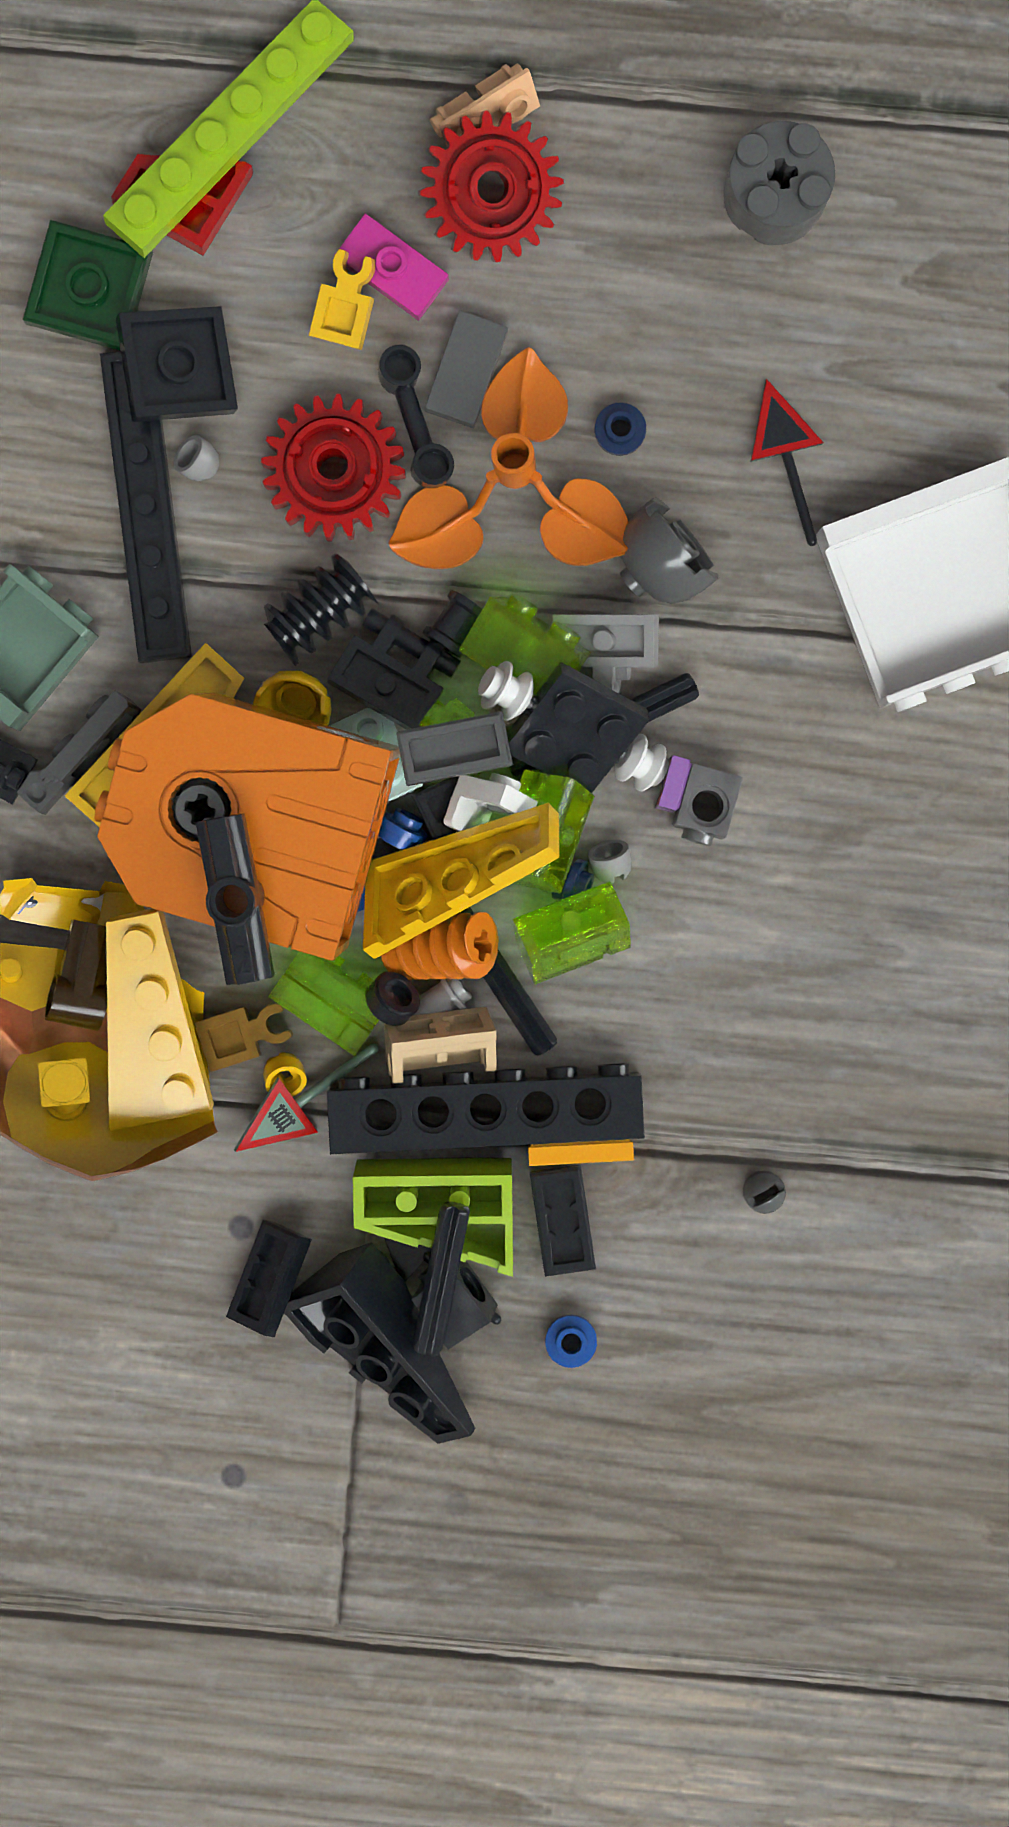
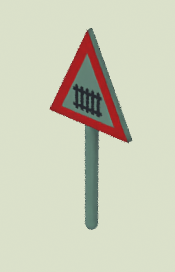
M376 1044L369 1045L296 1099L292 1097L277 1077L234 1151L238 1152L318 1133L301 1107L336 1083L339 1078H343L376 1054L378 1046Z

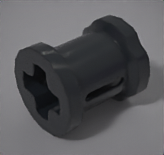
M451 590L447 595L450 601L434 625L432 627L426 626L422 633L428 639L436 640L446 648V652L461 659L465 653L462 648L479 622L485 623L490 616L476 603L461 593Z

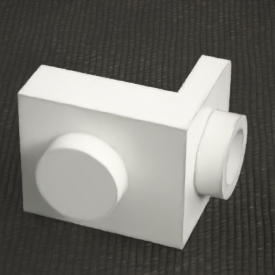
M492 773L488 781L463 775L458 778L444 817V824L459 832L489 822L492 812L509 816L536 807L538 801L519 792L521 783L507 776Z

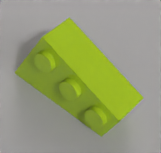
M512 1158L357 1159L353 1173V1217L355 1229L417 1248L418 1245H422L432 1249L440 1207L447 1201L461 1203L469 1207L470 1214L460 1261L466 1262V1259L496 1268L498 1273L513 1277Z

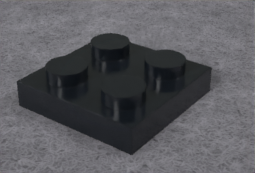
M222 306L118 313L116 326L132 422L230 415L238 410Z

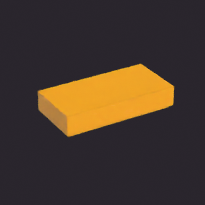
M632 1139L528 1144L529 1166L634 1160Z

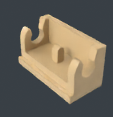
M487 1007L413 1015L405 1024L400 1026H391L384 1023L386 1066L388 1075L392 1077V1083L403 1082V1071L479 1061L480 1064H484L485 1072L496 1071L497 1035Z

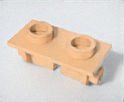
M518 63L512 67H509L507 64L503 65L500 70L475 85L480 98L474 101L467 92H464L444 106L436 108L437 115L430 118V123L436 134L441 138V131L446 127L454 131L458 136H461L460 118L465 115L472 121L475 128H479L480 115L485 110H489L494 126H498L499 120L505 112L511 113L512 124L522 120L527 114L540 107L530 70L528 68L523 70Z

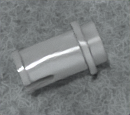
M440 979L441 982L419 996L420 1006L414 1015L452 1011L457 1007L460 1010L465 1009V1002L470 1000L472 995L462 979Z

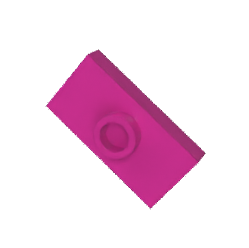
M366 213L339 248L349 253L346 268L354 274L361 271L365 256L374 259L375 273L368 284L418 321L449 281V274Z

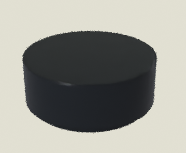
M383 972L366 989L365 999L368 1008L377 1019L391 1026L403 1025L419 1009L420 998L415 986L410 980L399 973Z

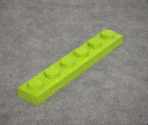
M311 0L103 215L105 224L145 258L354 41L353 30L319 0Z

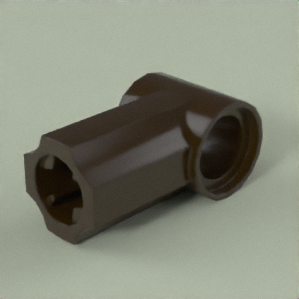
M71 920L60 972L54 975L49 989L45 1008V1020L94 1031L100 1030L107 1009L106 926Z

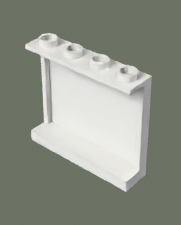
M1009 457L825 525L818 531L816 538L879 708L894 704L897 712L927 702L924 692L943 685L945 693L949 694L975 684L973 674L991 667L994 676L1009 671Z

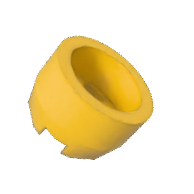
M282 1052L278 1056L270 1057L266 1061L263 1078L268 1092L277 1077L292 1097L304 1089L307 1082L305 1070L300 1059L294 1054ZM282 1071H289L292 1076L285 1079Z

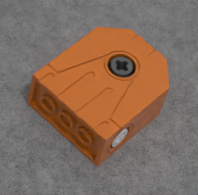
M215 693L189 694L126 730L123 739L117 738L115 740L108 761V769L114 771L109 791L104 790L101 793L95 810V821L101 823L97 837L135 904L215 927L214 919L209 915L206 908L208 886L195 822L245 813L256 876L264 890V904L262 908L269 943L286 948L291 946L293 950L334 961L349 945L401 757L399 746ZM206 798H208V805L205 804ZM212 808L215 809V815H213V816H212V813H213V809H212ZM228 885L224 891L226 906L235 913H244L248 905L246 893L235 885Z

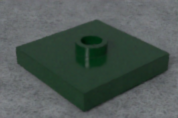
M50 220L23 321L29 326L120 350L116 317L121 312H137L153 251L144 258L122 239Z

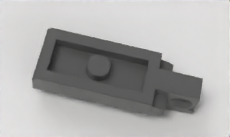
M116 690L110 696L104 695L100 697L86 714L88 721L75 735L71 733L65 736L52 752L54 759L46 769L31 771L17 793L37 812L46 815L64 793L76 784L136 719L142 709L131 699Z

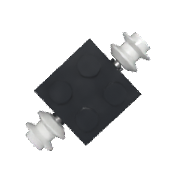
M504 661L498 667L491 666L483 675L478 687V694L482 696L481 707L485 710H490L496 704L502 706L501 711L505 721L520 715L507 732L511 756L588 796L593 793L614 765L616 779L624 782L633 776L634 787L640 792L647 790L651 786H657L664 779L669 767V761L666 759V747L662 744H656L647 749V737L644 734H639L650 720L648 710L562 662L558 664L536 694L533 693L532 674L524 672L517 678L512 676L513 665L509 661Z

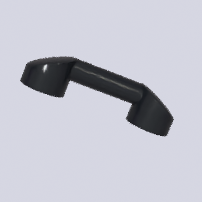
M393 345L387 348L380 358L378 377L382 387L388 393L395 395L415 453L410 468L412 478L422 487L438 488L445 485L451 478L454 470V459L446 447L432 443L414 389L421 371V361L418 354L406 345Z

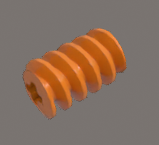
M476 912L473 915L470 913H458L381 955V959L388 972L399 973L408 980H428L430 978L480 979L491 970L498 954L499 939L497 927L493 918L488 913Z

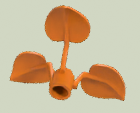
M528 347L522 350L506 363L487 389L482 403L481 415L488 434L496 439L491 450L494 469L487 472L486 482L475 504L468 509V503L463 493L451 486L443 485L438 488H424L417 492L403 508L396 529L388 543L390 549L396 555L409 563L424 568L449 569L468 562L477 554L484 540L483 531L473 518L482 512L495 484L500 482L503 486L512 489L522 488L531 483L544 501L552 507L542 518L540 533L545 548L558 561L573 566H586L622 556L628 550L623 541L628 519L621 504L611 491L596 481L576 478L564 486L558 500L543 482L542 475L536 471L535 453L531 441L543 442L559 432L567 419L568 399L560 381L542 363L532 348Z

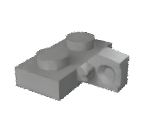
M553 614L552 667H557L560 662L570 667H582V674L621 694V680H630L631 668L658 667L659 615Z

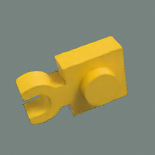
M339 249L333 259V270L338 278L336 287L321 284L309 336L362 350L374 298L362 295L361 290L362 286L367 284L374 276L375 260L365 256L361 271L355 275H350L346 269L349 253Z

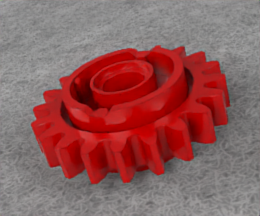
M489 110L481 112L479 128H475L472 121L465 115L460 118L461 136H458L447 127L441 131L448 145L446 149L434 145L428 147V152L438 163L436 167H420L419 172L433 179V185L419 190L418 195L434 199L435 205L425 211L423 214L424 218H437L439 216L442 218L443 222L438 226L434 235L437 238H441L453 232L455 234L451 245L453 252H459L469 242L471 244V260L478 261L483 254L484 248L488 247L492 261L500 262L502 248L506 245L510 253L518 258L522 256L521 238H524L534 246L540 244L539 237L534 231L536 225L544 228H553L552 220L544 214L545 208L562 207L560 200L549 195V189L564 184V179L548 175L547 170L559 161V157H541L540 151L545 147L548 138L543 136L530 142L528 140L532 125L530 121H525L516 131H513L511 129V113L505 112L500 118L498 126H494ZM488 171L497 173L504 183L503 195L495 203L485 202L480 197L477 189L480 177Z
M336 394L332 407L326 409L321 398L317 395L313 398L314 411L310 414L296 403L293 406L297 422L292 424L288 420L279 417L277 422L284 437L267 436L266 438L268 446L277 452V455L261 458L264 468L276 471L274 475H270L263 480L264 487L267 490H281L271 500L274 509L277 510L291 506L287 511L285 521L289 526H292L301 518H305L303 528L305 535L308 537L314 534L319 525H322L327 542H332L337 527H343L347 538L353 540L355 535L354 524L360 522L366 530L372 532L374 526L370 514L376 512L382 517L389 518L390 512L383 499L400 500L401 498L400 490L393 484H390V482L406 478L404 468L391 464L405 456L403 447L387 446L396 437L395 428L390 426L377 430L383 418L382 413L376 410L364 418V404L359 398L353 403L350 410H345L341 394ZM331 457H340L348 463L345 474L335 480L324 478L320 474L324 461Z

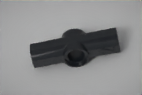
M245 813L195 822L208 886L206 908L209 915L214 919L226 985H240L274 977V966L262 908L264 904V890L256 876ZM228 885L238 886L246 893L248 905L244 913H235L226 906L224 891Z

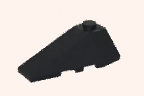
M372 1242L339 1253L292 1291L284 1314L312 1345L322 1353H325L330 1347L353 1365L349 1372L351 1376L361 1384L367 1379L380 1386L390 1394L388 1397L390 1407L437 1444L472 1435L476 1428L440 1353L438 1356L432 1357L419 1354L413 1350L412 1345L419 1310L411 1300L412 1295L404 1279L390 1264L388 1257L378 1250Z

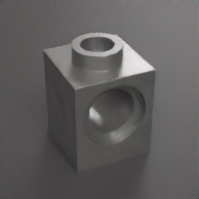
M692 763L681 805L675 813L672 824L674 827L683 829L681 838L707 846L712 845L713 838L720 840L727 838L743 777ZM698 793H710L718 800L719 813L713 821H702L695 816L692 810V802Z

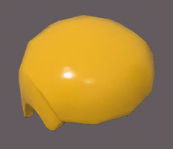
M279 671L263 681L262 686L255 694L254 705L323 725H329L331 699L327 695V689L319 679L302 671Z

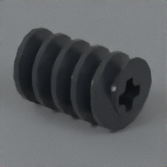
M336 553L331 556L335 573L331 574L320 566L314 569L318 583L316 587L302 578L297 581L301 598L298 599L287 591L281 593L285 610L280 611L269 603L264 606L268 620L264 625L295 666L299 664L295 647L300 646L309 653H314L316 651L312 637L314 633L326 641H330L333 639L329 626L330 621L346 629L349 627V622L345 610L349 608L358 615L364 616L366 614L362 600L364 596L378 604L352 565Z

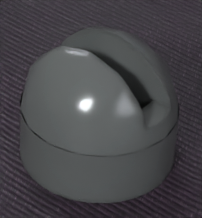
M763 1170L751 1174L746 1179L743 1186V1196L750 1208L756 1212L767 1214L778 1210L782 1206L786 1196V1189L784 1183L776 1174ZM776 1185L779 1190L778 1192L759 1203L755 1202L754 1196Z

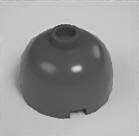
M655 497L641 507L629 519L626 525L623 541L628 550L621 556L626 568L620 572V575L632 592L639 597L647 592L659 602L674 604L687 601L719 579V575L709 571L714 564L681 520L670 524L662 516L670 508Z

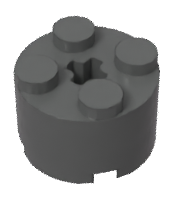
M774 121L753 129L739 141L724 184L725 208L730 220L739 230L742 229L747 234L755 237L754 240L760 243L784 245L804 237L817 223L830 198L835 182L834 160L827 144L820 137L819 131L808 123L799 124L791 121ZM779 179L781 183L787 184L788 186L786 189H780V185L777 181L770 180Z

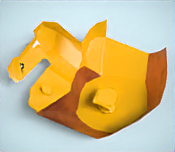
M33 878L3 881L4 888L0 893V914L9 920L69 930L71 920L106 926V922L112 916L145 910L142 905L135 904L124 884L104 881L100 891L40 886L35 883ZM0 943L1 1136L54 1167L87 1180L96 1181L146 1167L218 1133L214 1122L213 1107L210 1112L109 1131L107 1009L101 1028L98 1031L45 1020V1008L49 989L54 975L60 972L64 950ZM181 979L210 1087L208 1065L194 1025L195 1022L203 1020L204 992L196 990L185 980Z

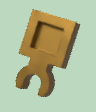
M275 1003L266 1006L260 1011L257 1018L250 1020L245 1006L195 1022L194 1025L209 1071L213 1072L260 1057L262 1054L257 1041L264 1039L269 1043L278 1044L290 1039L293 1036L292 1030L275 1033L268 1025L270 1016L285 1010L284 1005Z

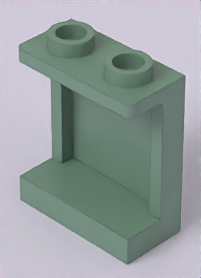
M9 564L3 571L8 577L0 586V720L7 726L21 731L99 636L87 627L93 618L70 599L62 606L48 594L54 585L31 566H28L22 573L16 567Z

